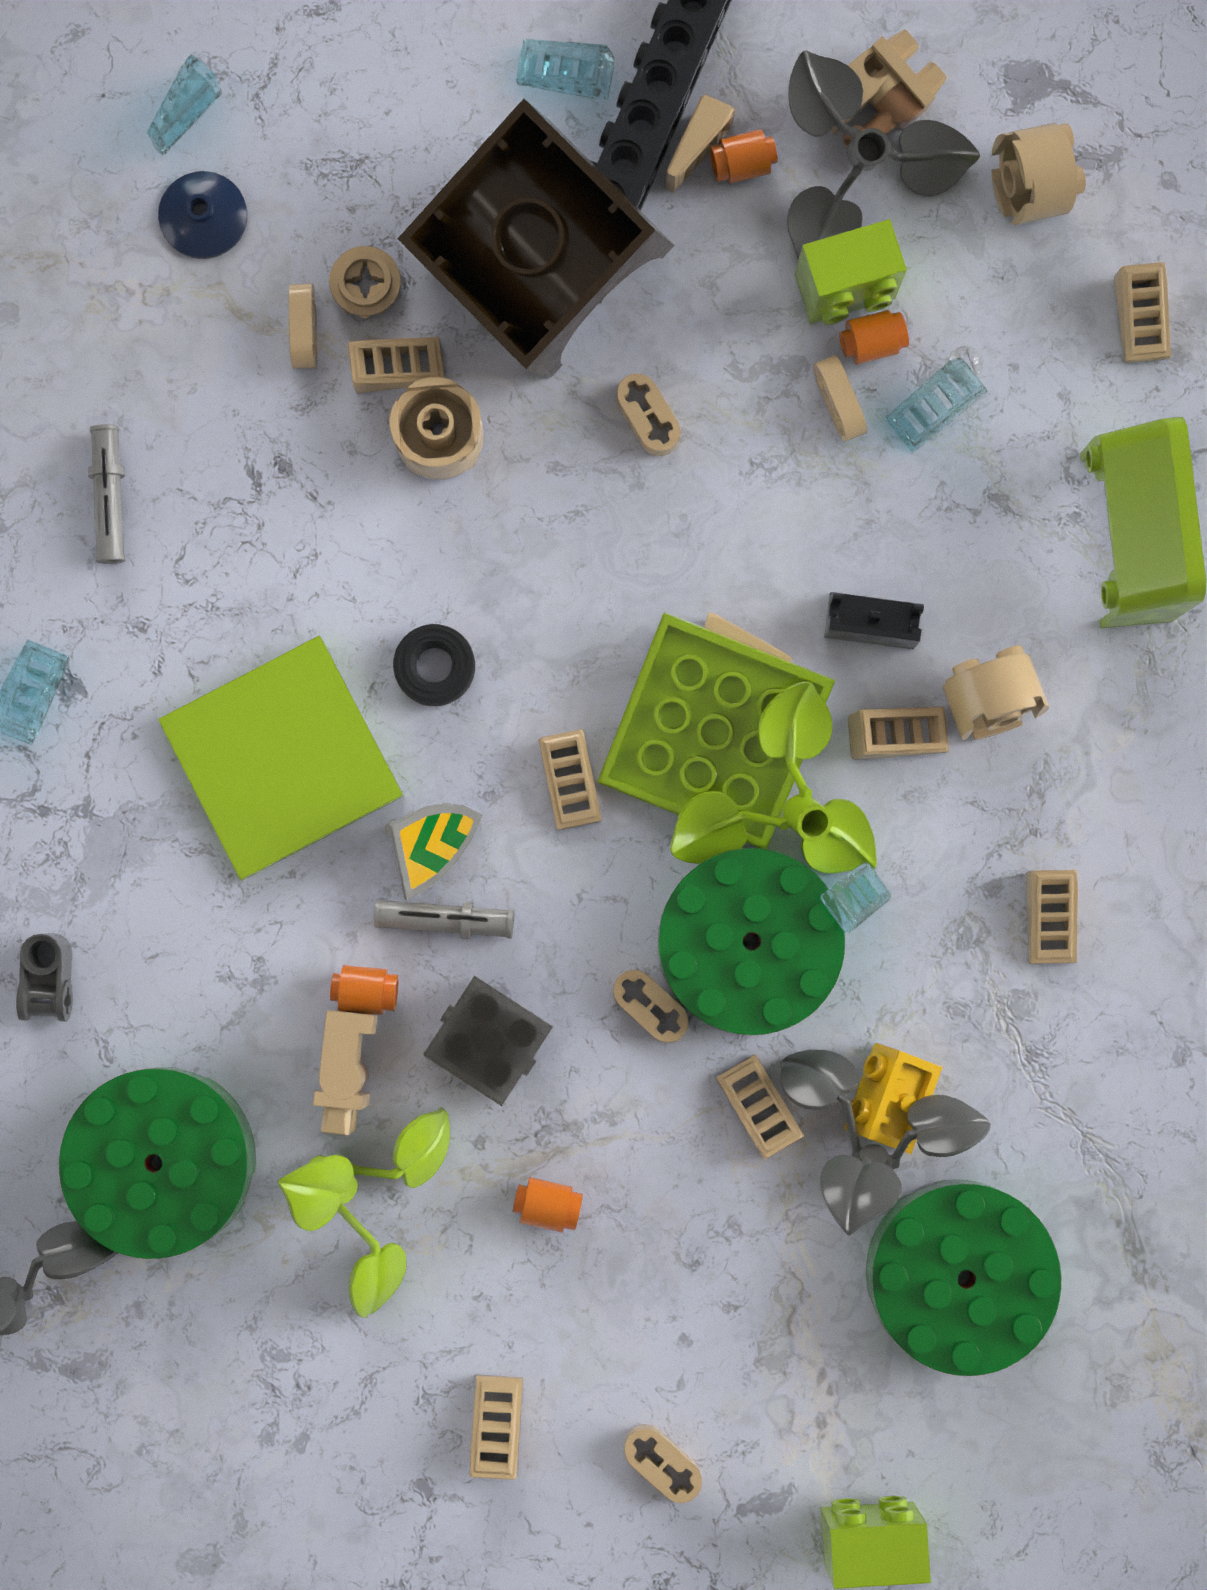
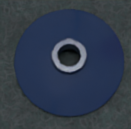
M209 171L192 172L175 180L163 194L158 209L160 229L167 242L181 254L197 259L214 258L232 249L245 231L248 216L244 197L238 187L228 178ZM204 203L208 206L207 211L202 215L192 213L194 206Z

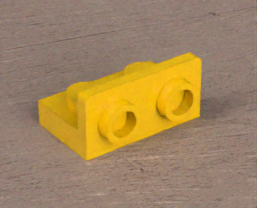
M875 1043L870 1055L864 1062L863 1075L856 1095L851 1101L858 1135L896 1149L905 1132L912 1129L907 1122L909 1108L917 1100L933 1095L943 1067L900 1050ZM845 1122L844 1128L845 1130H848L847 1124ZM917 1139L909 1143L905 1153L912 1154Z

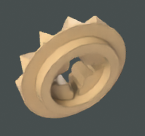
M371 246L355 247L343 253L335 261L329 277L330 290L335 302L348 315L355 314L365 319L378 313L384 314L386 309L393 302L397 301L400 285L402 284L398 266L393 258L383 250ZM364 266H367L371 279L379 281L378 285L370 286L367 298H364L359 286L352 285L354 282L361 281Z

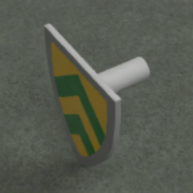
M442 803L425 806L405 815L399 820L393 819L387 823L385 834L392 838L404 899L409 900L442 878L459 860L472 840L483 816L482 814L464 805Z

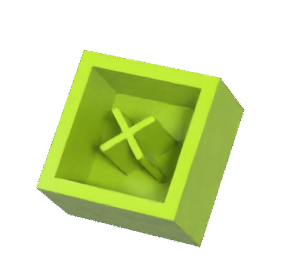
M887 219L802 245L794 275L810 324L823 321L824 325H832L847 319L849 313L866 308V312H875L890 306L892 300L896 298L907 268L891 220Z
M891 1495L880 1497L878 1499L879 1504L860 1505V1500L842 1498L833 1500L831 1502L832 1507H820L824 1565L834 1589L931 1583L927 1523L914 1502H907V1498L904 1496Z

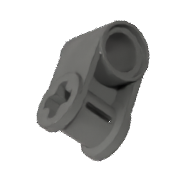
M44 933L33 935L26 939L21 946L19 985L16 997V1010L19 1020L28 1021L31 1016L57 1017L58 1021L67 1022L70 1018L73 1001L71 985L72 948L68 940L60 934ZM45 941L54 947L56 954L54 962L48 967L39 961L37 955L39 946ZM37 999H51L52 1002H39Z

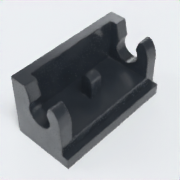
M830 592L824 638L914 649L921 640L922 629L919 628V621L924 610V604Z

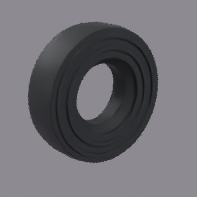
M427 624L413 629L400 641L394 654L393 671L399 687L410 699L426 706H442L456 701L468 690L475 674V658L470 644L458 631L445 625ZM439 648L447 652L451 657V672L440 682H428L421 678L417 672V660L427 649Z

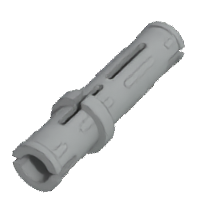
M109 424L94 425L90 427L92 466L88 467V477L93 479L96 562L101 564L125 562L120 479L125 477V468L120 465L119 428L116 425ZM108 506H109V527H108Z
M377 899L374 909V927L458 933L464 939H471L472 935L512 939L514 910L474 908V903L464 902L462 907Z

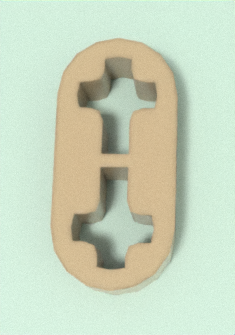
M313 283L290 284L289 343L293 369L317 367V315Z
M834 355L814 363L813 371L816 382L841 439L846 442L866 434L867 426L864 415L839 358Z
M635 373L626 376L617 388V404L640 444L648 453L654 456L670 454L679 443L680 426L655 383L648 376ZM635 387L638 392L647 391L644 399L645 405L648 408L647 411L643 412L636 401H631L630 403L626 401L629 398V388ZM651 418H654L659 428L665 429L669 427L671 429L668 432L667 443L662 444L659 439H654L653 441L649 439L652 435V425L649 422Z
M638 970L626 971L617 978L613 988L616 1002L654 1038L661 1042L670 1043L684 1036L689 1022L686 1011L653 979ZM626 979L631 982H635L638 979L643 980L645 985L642 988V992L651 1000V1003L644 1007L636 999L631 1000L629 1003L624 1001L622 998L625 994V989L622 986L623 981ZM656 1005L667 1014L672 1010L677 1011L679 1014L676 1019V1023L679 1026L678 1031L673 1033L670 1030H666L663 1034L659 1033L656 1028L660 1022L650 1010Z
M642 1424L635 1426L629 1431L625 1438L624 1452L626 1460L639 1474L673 1502H689L698 1495L701 1490L702 1477L698 1465L692 1458L652 1425ZM652 1437L655 1439L653 1444L654 1451L662 1459L657 1463L647 1454L641 1458L636 1457L637 1446L634 1441L639 1438L645 1442ZM667 1464L679 1473L685 1469L691 1471L688 1476L691 1486L688 1489L682 1485L678 1486L675 1490L671 1488L673 1483L672 1477L664 1469Z

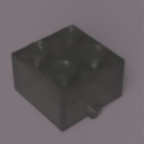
M474 976L454 1007L449 1005L440 1019L443 1025L423 1055L489 1099L503 1106L522 1075L527 1077L536 1063V1060L533 1058L554 1026L478 976Z

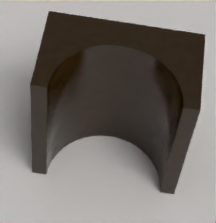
M524 98L397 238L526 370L550 378L563 365L561 363V356L570 338L604 297L636 269L653 259H663L675 246L547 117Z

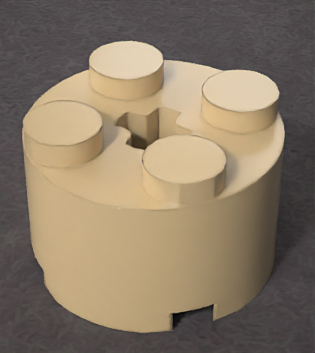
M1050 123L1003 133L996 137L992 147V156L999 155V168L991 170L992 183L1000 211L1004 217H1014L1011 224L1019 225L1068 214L1074 207L1077 194L1084 193L1086 178L1082 167L1076 166L1072 149L1074 137L1069 124L1058 125Z
M428 377L415 381L395 401L390 412V432L401 460L411 472L436 480L449 479L471 469L477 461L484 441L483 424L476 400L458 383L448 378ZM435 423H442L444 429H442L440 435H432L431 431H433Z
M1021 645L1012 646L998 652L995 655L997 659L980 664L978 659H970L952 668L954 676L945 681L943 690L962 740H967L971 732L974 740L1012 730L1023 725L1021 721L1022 715L1032 711L1036 719L1049 709L1031 657L1024 653Z

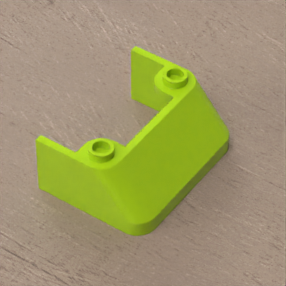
M1183 417L1162 418L1096 435L1081 451L1080 457L1081 462L1085 461L1087 472L1094 473L1098 482L1104 481L1114 569L1109 574L1108 581H1103L1101 584L1102 605L1104 609H1109L1110 612L1100 619V628L1173 622L1203 602L1206 594L1205 564L1186 421Z

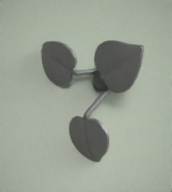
M803 51L795 62L789 80L788 99L793 119L804 132L814 137L826 135L835 125L839 131L851 136L852 140L849 143L847 155L853 168L838 189L836 195L826 187L814 186L800 192L794 198L788 210L787 227L797 259H799L801 248L804 244L862 227V211L859 206L851 201L842 199L862 171L874 169L887 156L894 161H903L900 167V177L908 189L921 196H935L946 192L959 181L965 172L980 158L979 151L962 133L934 120H919L902 130L899 137L902 153L894 150V147L889 143L888 137L881 130L867 128L860 131L856 126L846 125L843 120L850 119L857 114L863 101V87L858 75L848 65L839 60L819 56L810 51Z
M817 1049L791 1054L780 1062L781 1086L785 1095L794 1104L804 1109L823 1110L833 1106L838 1100L843 1107L852 1145V1155H839L829 1160L821 1171L820 1186L830 1213L847 1235L853 1234L861 1226L885 1214L896 1205L900 1198L902 1187L901 1181L893 1169L899 1168L900 1159L912 1140L917 1139L919 1149L928 1156L949 1157L963 1153L977 1145L990 1131L991 1124L988 1119L968 1104L947 1095H930L917 1100L909 1108L907 1122L912 1129L905 1132L893 1155H889L885 1148L876 1144L866 1145L862 1148L851 1102L846 1093L855 1090L859 1086L860 1077L855 1066L840 1054Z
M77 1221L62 1223L47 1230L37 1240L36 1247L40 1256L32 1260L24 1286H21L11 1277L0 1278V1335L16 1333L25 1326L27 1322L25 1301L33 1298L32 1288L41 1267H43V1272L48 1278L70 1279L97 1268L118 1253L93 1239Z

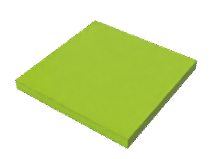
M664 612L597 783L677 815L680 814L685 804L696 795L708 791H717L727 794L734 800L737 813L748 811L780 818L794 784V779L786 765V756L771 758L761 750L757 735L761 715L767 705L781 691L804 681L811 682L823 701L827 703L835 679ZM795 757L796 766L800 769L803 759ZM749 820L740 821L747 832L746 843L761 849H767L776 826Z
M320 635L158 719L239 879L242 881L404 797Z

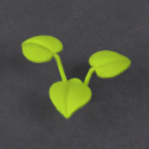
M800 682L781 691L767 705L758 724L757 735L761 750L771 758L786 756V765L799 789V794L791 797L786 802L783 809V817L778 818L748 811L737 813L734 800L727 794L717 791L703 792L690 799L678 816L670 844L671 854L675 858L687 863L701 864L715 855L742 849L747 840V832L740 821L749 820L778 826L781 830H787L788 828L794 830L802 837L801 850L805 861L819 872L842 873L851 870L876 868L875 838L863 810L852 801L846 799H833L823 806L812 797V790L807 787L796 766L795 757L810 759L821 753L828 745L833 730L829 708L811 682Z
M442 1107L437 1111L418 1116L402 1130L393 1150V1162L396 1166L394 1169L386 1170L357 1166L341 1155H318L312 1158L308 1164L292 1171L277 1181L287 1200L291 1217L299 1228L305 1231L318 1230L326 1225L338 1212L369 1245L371 1254L361 1257L354 1264L348 1287L351 1305L355 1313L362 1318H367L369 1314L375 1313L396 1292L404 1278L407 1260L405 1251L396 1243H388L380 1249L378 1241L343 1204L348 1203L356 1194L358 1187L357 1180L354 1178L356 1174L393 1180L399 1179L402 1176L404 1184L410 1188L421 1186L431 1179L442 1165L450 1141L449 1117L447 1111Z

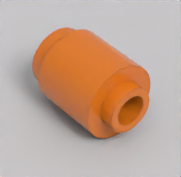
M762 129L719 139L718 145L709 147L711 165L717 182L727 180L728 184L768 175L771 174V164L778 162L774 139L772 136L765 137Z
M889 310L850 319L845 323L846 330L839 332L840 344L845 358L852 357L856 365L899 354V349L909 346L907 325L901 312L891 314Z
M343 965L341 974L333 973L330 1001H338V1011L383 1015L384 1011L395 1012L399 975L388 974V969Z
M529 1177L527 1186L518 1184L512 1212L521 1214L519 1221L521 1224L563 1233L564 1228L575 1231L583 1194L573 1192L572 1186Z

